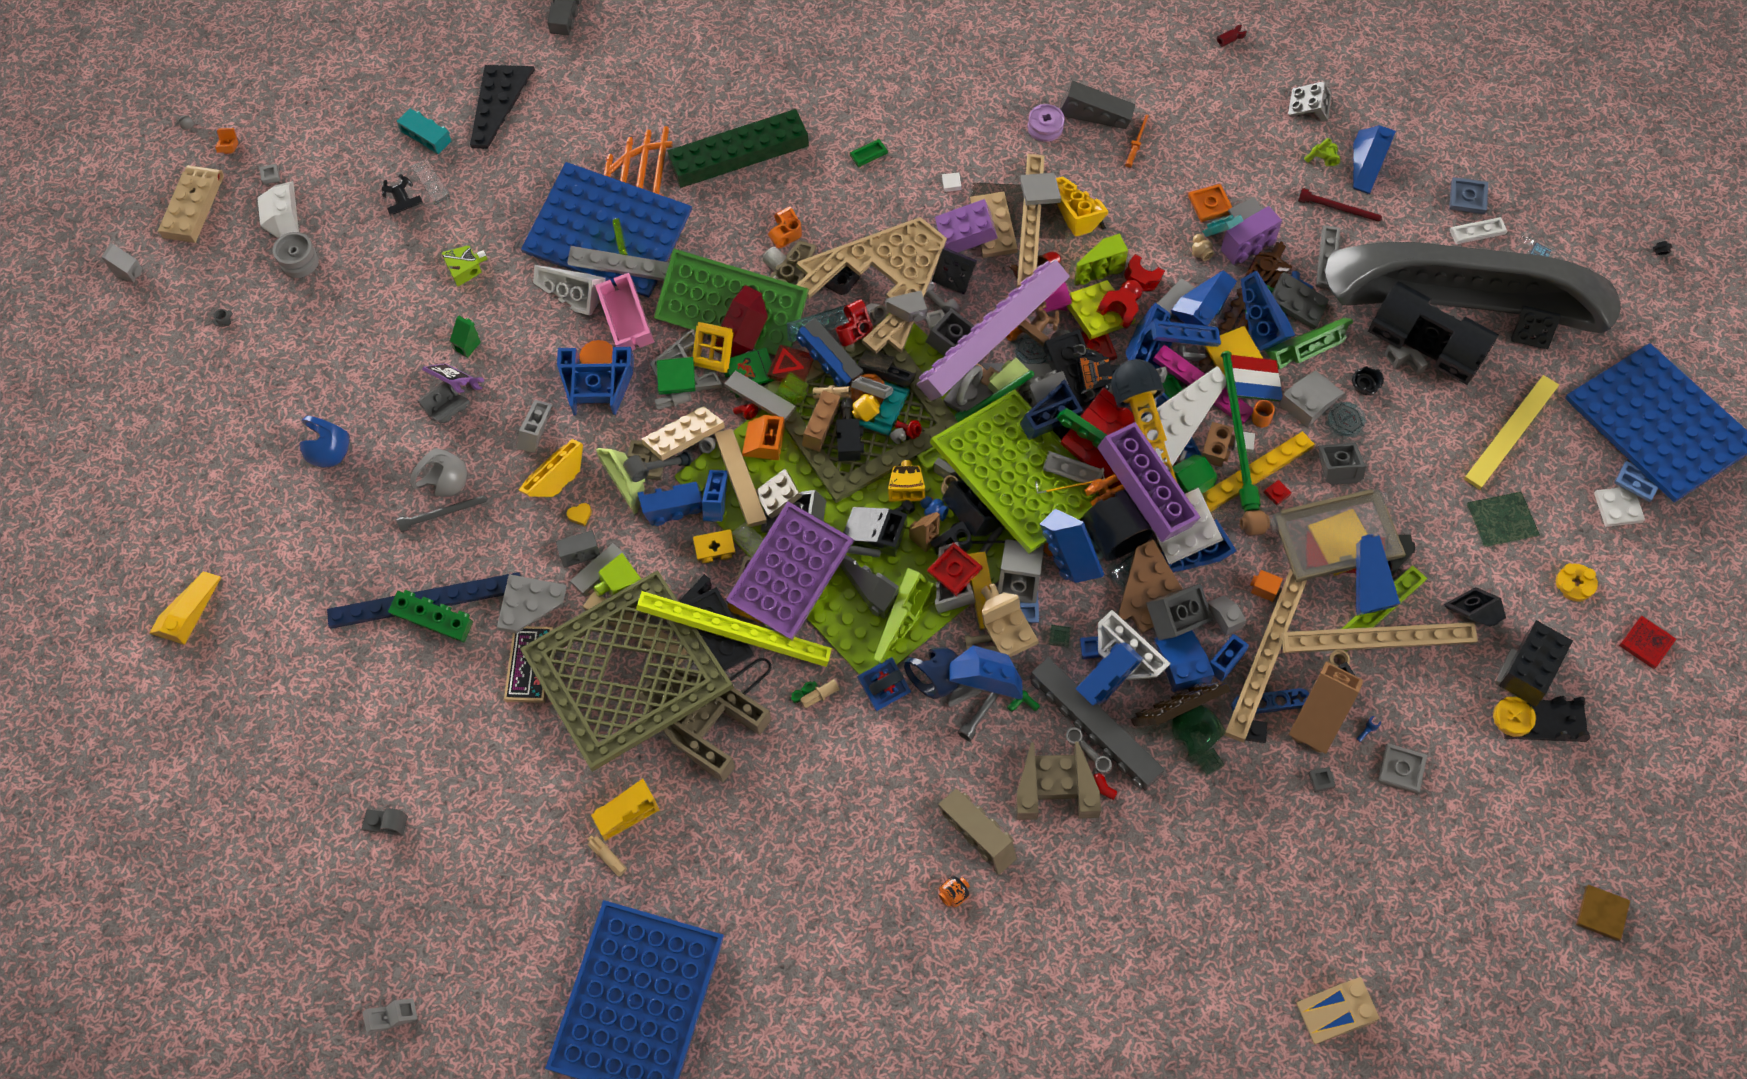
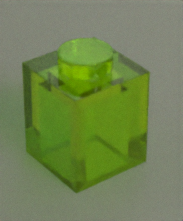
M789 372L775 394L795 405L798 401L802 402L807 395L805 390L808 384Z

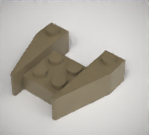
M1075 741L1074 755L1035 756L1034 742H1031L1016 794L1017 820H1037L1039 814L1038 800L1077 799L1078 819L1099 818L1101 813L1100 791L1078 741Z

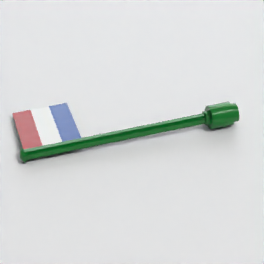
M1224 351L1221 353V357L1223 358L1243 479V486L1239 490L1241 507L1244 509V512L1260 510L1259 490L1251 481L1237 397L1281 402L1283 395L1277 361L1232 355L1230 351Z

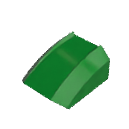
M1194 454L1173 466L1177 483L1184 494L1197 488L1203 494L1216 484L1217 474L1205 456Z

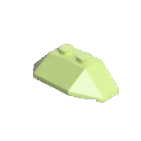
M596 449L598 458L634 514L637 513L640 506L638 492H644L643 483L645 479L639 482L632 481L623 466L624 462L628 459L625 453L612 449Z

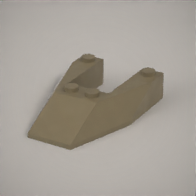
M662 669L660 677L669 679L671 670ZM675 671L673 680L682 681L685 673ZM689 673L686 682L696 683L698 675ZM648 680L643 688L651 689L654 681ZM658 681L655 690L665 691L667 683ZM671 684L669 692L678 694L681 685ZM685 686L683 693L692 687ZM735 688L663 730L677 748L722 783H724L735 768L733 758L703 739L720 715L725 712L758 735H761L772 720L769 710ZM640 692L639 699L647 702L650 693ZM654 694L651 702L661 704L663 695ZM667 696L665 703H667L675 697ZM649 707V710H648V711L651 712V711L655 710L656 708H655V707Z

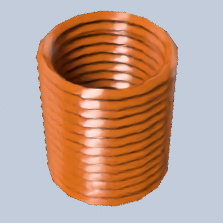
M1260 400L1255 404L1251 419L1257 427L1263 428L1271 424L1275 407L1270 401ZM1257 412H1264L1268 416H1261Z

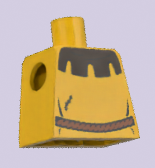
M904 460L901 462V466L893 467L888 486L889 502L921 501L925 498V485L921 468L919 466H912L910 460Z

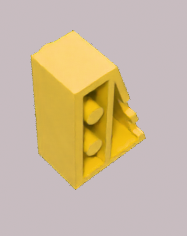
M642 778L606 805L597 808L591 816L603 839L606 841L660 810Z

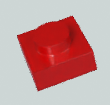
M1279 479L1264 491V494L1276 506L1287 499L1292 493Z

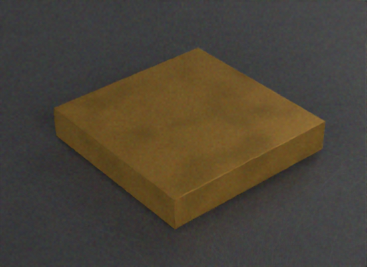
M1588 884L1585 888L1576 925L1620 941L1631 900Z

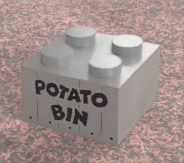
M1056 370L1041 375V380L1037 377L1025 382V387L1020 388L1024 400L1033 408L1064 379L1066 380L1063 371L1057 373Z

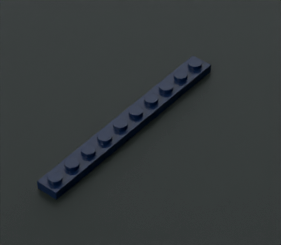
M520 572L512 573V574H511V575L521 576ZM509 574L413 593L416 594V598L421 600L422 597L433 600V604L439 607L441 604L452 606L504 596ZM395 596L327 609L328 627L332 629L395 617L388 613Z

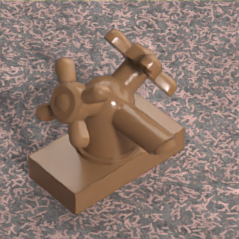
M1045 301L1032 312H1036L1037 316L1031 323L1024 319L1017 326L1041 346H1043L1045 341L1049 340V337L1042 333L1047 324H1053V331H1056L1060 322L1059 311H1055V317H1051L1043 310L1047 308Z

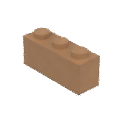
M822 391L804 431L802 446L820 452L838 412L841 396Z

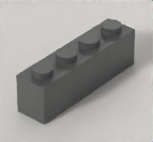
M553 0L547 21L551 34H570V31L574 29V17L578 15V4L580 5L582 0Z

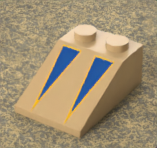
M1361 977L1296 1002L1314 1045L1374 1024L1380 1019Z

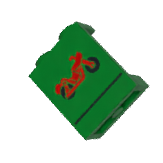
M767 348L730 358L729 369H727V373H724L725 378H730L736 370L758 384L771 383L777 379L776 374H773L774 368Z

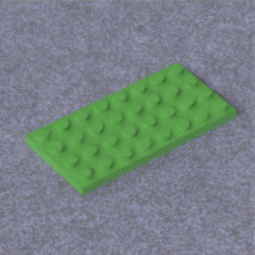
M673 248L654 318L691 330L694 329L695 331L698 322L721 326L732 300L747 285L762 293L768 314V319L754 349L767 348L768 353L780 356L783 348L791 353L809 289ZM785 354L783 358L789 359V357Z

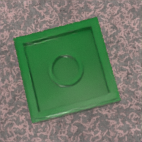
M693 357L657 360L659 395L696 391Z

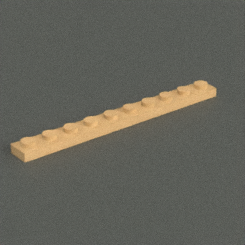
M1027 154L1025 175L1042 174L1044 172L1045 155ZM1025 199L1023 200L1017 288L1021 286V282L1025 278L1034 274L1033 271L1037 268L1041 204L1026 205Z
M1291 569L1225 732V736L1243 743L1282 647L1281 633L1288 631L1307 580L1296 582Z
M1475 622L1281 633L1283 653L1473 644L1478 642Z

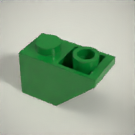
M458 316L450 343L454 351L468 358L481 341L474 327V322L469 318L464 319Z

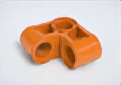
M790 206L775 213L774 218L779 225L772 228L768 236L776 248L780 249L801 238L802 227L800 220Z

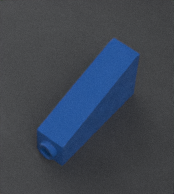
M1373 534L1362 536V540L1356 544L1357 616L1393 608L1400 604L1380 535L1373 537Z

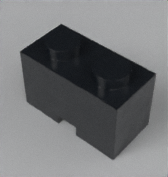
M837 419L838 461H861V453H864V442H860V437H863V426H859V419Z

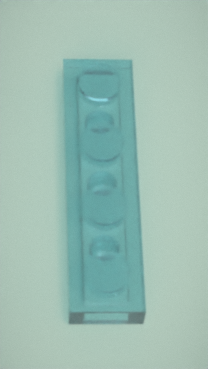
M844 306L787 323L788 340L790 342L797 341L798 330L813 318H816L827 331L836 329L837 325L847 318L844 313Z

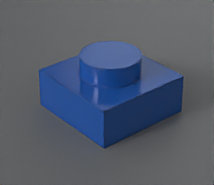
M1098 636L1080 638L1082 659L1102 658L1098 654Z

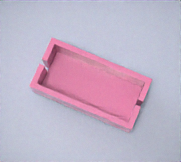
M629 273L614 278L619 289L617 291L611 280L595 285L616 347H631L633 351L636 350L635 346L637 345L641 348L655 342L636 287Z

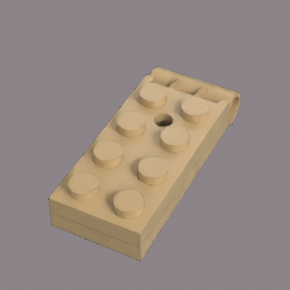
M186 166L185 172H182L158 229L162 238L196 243L224 178L222 170Z

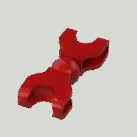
M1134 254L1128 263V267L1125 269L1124 277L1127 281L1121 285L1120 290L1107 292L1096 311L1103 316L1110 311L1118 313L1122 318L1120 326L1125 329L1131 325L1138 312L1136 301L1140 299L1142 292L1155 290L1165 273V270L1157 267L1154 271L1145 270L1140 264L1142 257Z

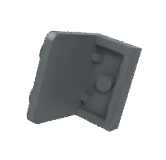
M444 381L417 400L428 417L440 424L449 422L454 414L464 411L470 403L468 398L459 395L450 384Z

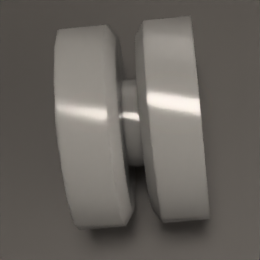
M290 232L279 237L274 243V257L279 263L281 270L287 276L302 278L311 274L318 266V253L313 247L311 240L305 234Z

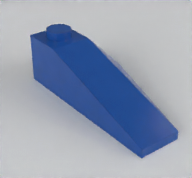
M1223 270L1179 298L1171 312L1185 324L1208 326L1237 281Z

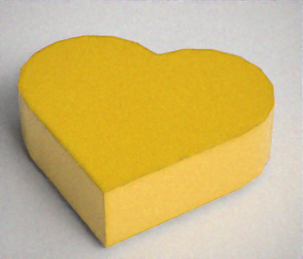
M581 503L577 507L569 508L567 510L569 521L585 526L592 513L591 507L587 503Z

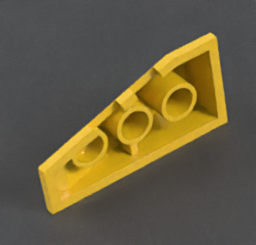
M1065 177L1056 178L1061 196V202L1057 203L1068 228L1075 237L1091 233L1108 215L1107 208L1097 198L1094 200L1089 197L1088 192H1082L1077 189V185Z
M203 571L158 616L150 634L185 645L221 577Z

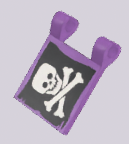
M448 364L425 366L422 369L450 384L457 393L465 391L461 389L460 384L466 385L469 382L473 389L479 390L482 387L478 385V381L484 382L482 377L473 378Z

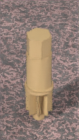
M591 835L587 839L590 842L588 846L617 876H621L627 870V867L598 836L594 838Z

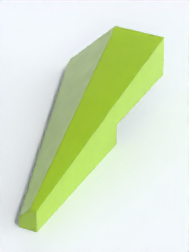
M909 568L906 571L873 658L881 664L884 663V657L887 652L895 649L894 643L898 638L903 639L918 620L922 608L928 607L930 605L929 599L933 594L936 595L937 593L936 585L927 581L921 573Z

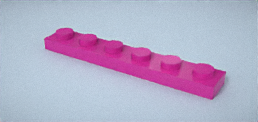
M1165 344L1153 358L1155 363L1161 367H1166L1169 373L1187 386L1205 375V373ZM1223 388L1213 405L1232 418L1228 390ZM1238 398L1243 425L1254 409Z

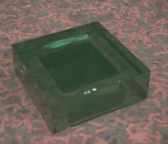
M1051 624L1049 645L1068 648L1071 627Z
M1214 748L1196 757V761L1206 776L1225 765Z

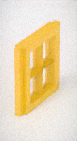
M698 322L693 349L694 366L727 373L733 339L732 329ZM704 333L711 335L710 345L703 343ZM716 336L724 338L723 348L715 346ZM702 347L710 348L709 358L701 357ZM715 350L722 351L721 361L713 360Z

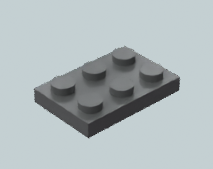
M1285 272L1280 275L1272 292L1283 312L1312 329L1318 327L1329 301L1327 297Z

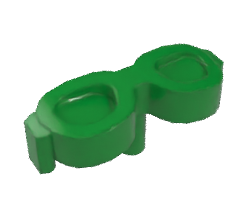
M809 681L804 684L801 690H795L792 693V702L798 703L803 696L816 690L815 687H818L817 683Z

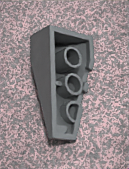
M845 555L839 565L870 608V611L875 616H881L885 619L892 611L899 592V586L880 573L874 575L870 568L865 565L861 568L856 560Z

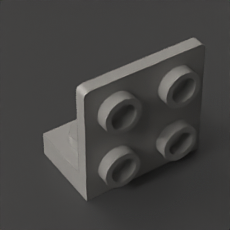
M1325 81L1293 88L1289 105V116L1315 112V115L1319 117L1321 122L1328 121L1332 94Z

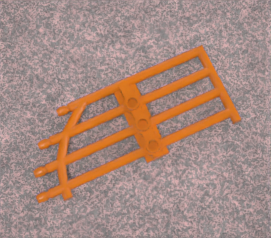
M663 127L661 142L650 143L652 133L651 130L647 129L643 145L633 150V138L628 137L625 153L618 160L612 163L613 155L608 154L604 175L610 177L622 165L620 181L627 183L630 159L642 153L636 187L643 189L649 150L659 149L653 185V193L659 194L666 148H672L673 142L668 141L669 127Z

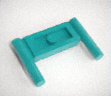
M884 381L885 385L893 388L892 395L883 400L874 423L864 422L860 419L859 426L889 436L910 393V389Z

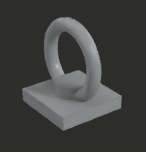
M980 365L974 366L967 375H964L953 386L943 400L946 406L957 412L960 410L967 411L994 394L988 386L980 383L983 375V369Z

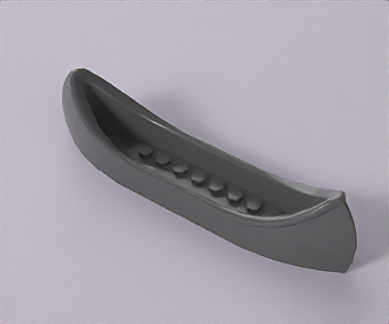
M1380 242L1333 251L1328 258L1325 269L1328 287L1341 305L1383 303L1394 285L1399 281L1432 298L1430 304L1507 312L1520 315L1523 306L1559 313L1561 318L1558 324L1594 333H1604L1610 330L1619 318L1621 301L1611 281L1586 267L1542 255L1421 242Z

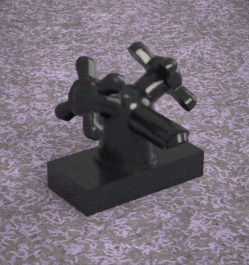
M402 174L398 175V178L401 179L400 183L394 186H388L387 180L383 181L381 188L383 197L386 198L387 193H392L396 205L387 208L390 216L423 203L420 195L413 198L408 197L405 187L408 184L412 188L413 183Z

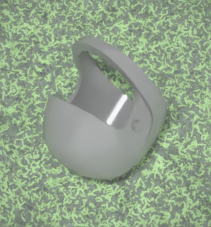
M436 448L426 454L416 465L410 477V485L414 489H419L426 485L436 486L435 496L452 497L458 494L466 484L468 477L466 464L458 456ZM435 463L429 473L416 483L417 476L427 464Z

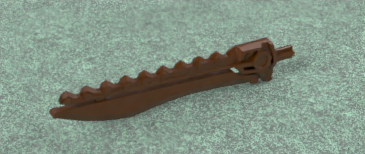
M1281 241L1280 243L1276 242L1271 252H1259L1256 254L1245 277L1257 271L1266 285L1275 288L1280 275L1283 272L1288 273L1292 269V265H1288L1287 262L1280 258L1286 248L1283 245L1284 243ZM1242 288L1237 289L1239 298L1230 302V307L1233 309L1224 313V318L1227 321L1218 324L1219 335L1231 331L1246 306L1243 301ZM1244 313L1235 329L1245 326L1246 330H1249L1248 319L1246 320L1245 317L1246 313ZM1205 348L1207 357L1199 361V366L1201 367L1199 370L1207 374L1216 366L1215 364L1212 367L1209 366L1212 359Z

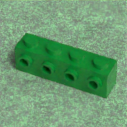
M397 590L388 613L455 640L465 642L474 622L469 618V614L459 611L457 614L452 612V608L447 605L441 604L439 607L434 605V601L429 598L422 597L421 600L416 598V594L404 590L403 593Z

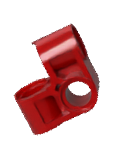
M861 299L843 308L849 322L835 329L842 346L855 343L873 330L867 307ZM863 323L864 329L860 331V325Z

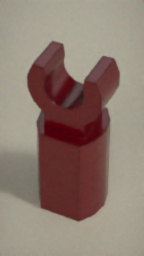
M1237 25L1234 30L1232 29L1217 36V42L1221 47H1224L1237 39L1245 38L1247 31L1239 32L1242 25Z

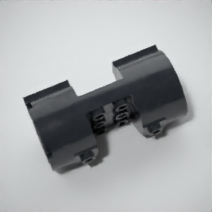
M1398 281L1384 300L1367 332L1399 349L1406 344L1437 361L1434 368L1468 385L1499 334L1466 316L1462 321L1456 319L1454 316L1430 305L1432 298Z

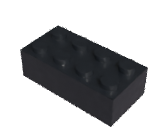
M1536 620L1526 633L1499 686L1536 707L1546 695L1573 640Z

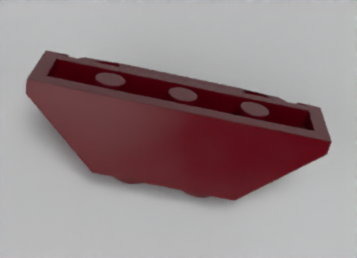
M747 285L732 300L721 324V327L730 328L733 332L730 358L754 349L768 319L762 293ZM717 336L715 346L723 348L724 338Z

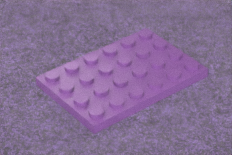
M787 502L726 601L793 641L853 544L854 539L794 504Z

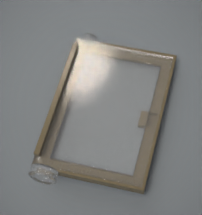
M1371 489L1281 510L1280 513L1268 515L1270 519V532L1272 534L1278 532L1296 582L1355 569L1356 544L1362 540V536L1373 534V537L1380 535L1387 561L1405 557V551L1385 504L1388 503L1386 492L1381 493L1380 489L1374 491Z

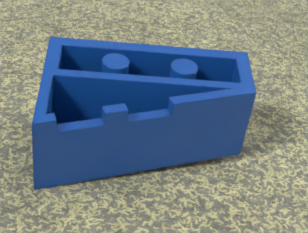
M697 482L673 486V490L662 491L661 488L655 489V493L644 495V492H638L642 512L652 526H661L667 521L679 520L685 515L697 514L702 511L703 496Z

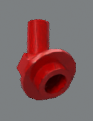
M753 403L749 405L744 404L733 408V412L735 415L743 413V417L746 420H750L757 416L758 406Z
M897 420L895 428H903L906 431V436L912 439L919 437L922 431L921 424L917 420H911L909 425Z

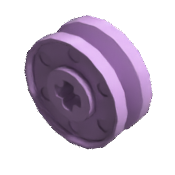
M1040 104L1030 111L1028 119V132L1038 141L1048 142L1057 139L1063 131L1065 120L1063 112L1058 107L1050 104Z

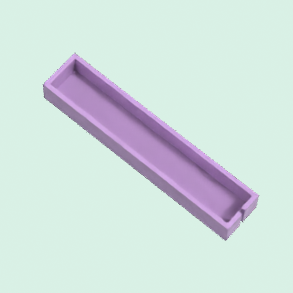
M1057 260L1051 263L1047 261L1043 265L1038 266L1033 271L1034 274L1025 278L1021 282V286L1012 290L1008 294L1009 297L999 302L995 306L996 309L983 317L984 320L980 324L977 323L972 327L971 332L968 335H964L958 341L959 344L951 347L945 353L946 356L938 359L932 365V369L924 372L919 377L920 381L916 385L930 401L943 396L1070 277Z

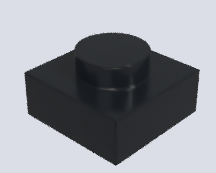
M1253 720L1245 740L1266 743L1268 722Z

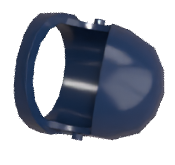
M946 647L929 649L930 660L928 661L909 657L904 663L905 672L913 685L924 695L932 699L944 697L960 686V684L950 681V663L958 655ZM910 664L920 669L932 683H922L911 670Z

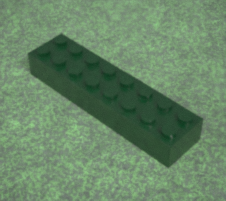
M793 109L667 150L677 182L680 188L808 147L809 139L797 109Z

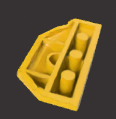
M571 439L568 444L559 448L524 481L518 490L529 497H554L559 494L562 488L568 482L574 480L580 472L583 444Z

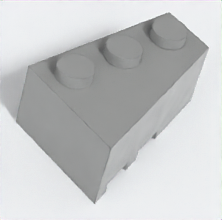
M952 544L939 547L938 558H939ZM937 581L935 606L938 614L976 602L970 582L955 596Z

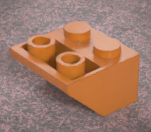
M764 415L749 421L742 456L779 460L785 432L784 417Z

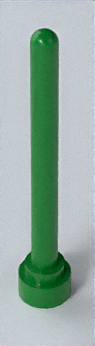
M1032 370L1026 372L969 410H960L955 414L957 421H962L1034 377V372Z

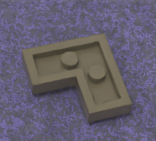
M631 440L628 458L639 455L645 463L661 460L646 448L642 441ZM664 467L649 470V474L645 479L662 480Z

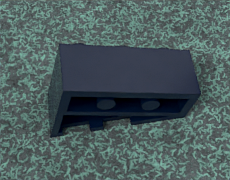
M1065 379L1025 414L1020 426L1028 440L1062 427L1061 421L1056 418L1066 408L1078 416L1081 415L1083 409Z

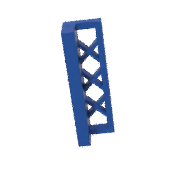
M1154 320L1143 330L1144 335L1153 336V340L1213 347H1218L1221 344L1218 327Z

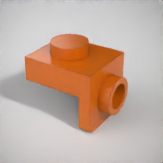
M233 127L218 128L219 141L215 146L217 153H233L238 145L235 129Z

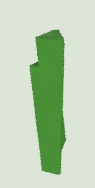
M1342 318L1265 349V352L1271 360L1277 361L1278 369H1282L1293 360L1295 363H1301L1345 342L1347 337L1345 333L1348 326L1353 324V319Z

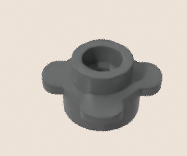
M225 309L215 311L213 324L215 326H229L231 324L230 318L233 315L232 311Z

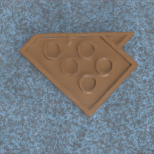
M1154 540L1135 549L1118 616L1124 621L1132 618L1141 634L1154 628L1146 603L1182 590L1181 585Z

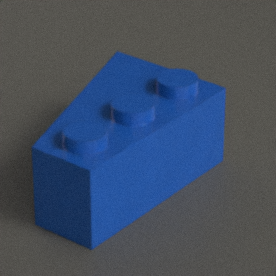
M1126 642L1116 643L1111 648L1110 654L1103 658L1097 667L1075 689L1092 705L1105 703L1143 658Z

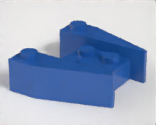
M613 347L612 363L579 364L580 357L576 348H558L557 367L573 415L576 416L577 404L610 403L612 413L616 415L633 375L634 355L631 347Z

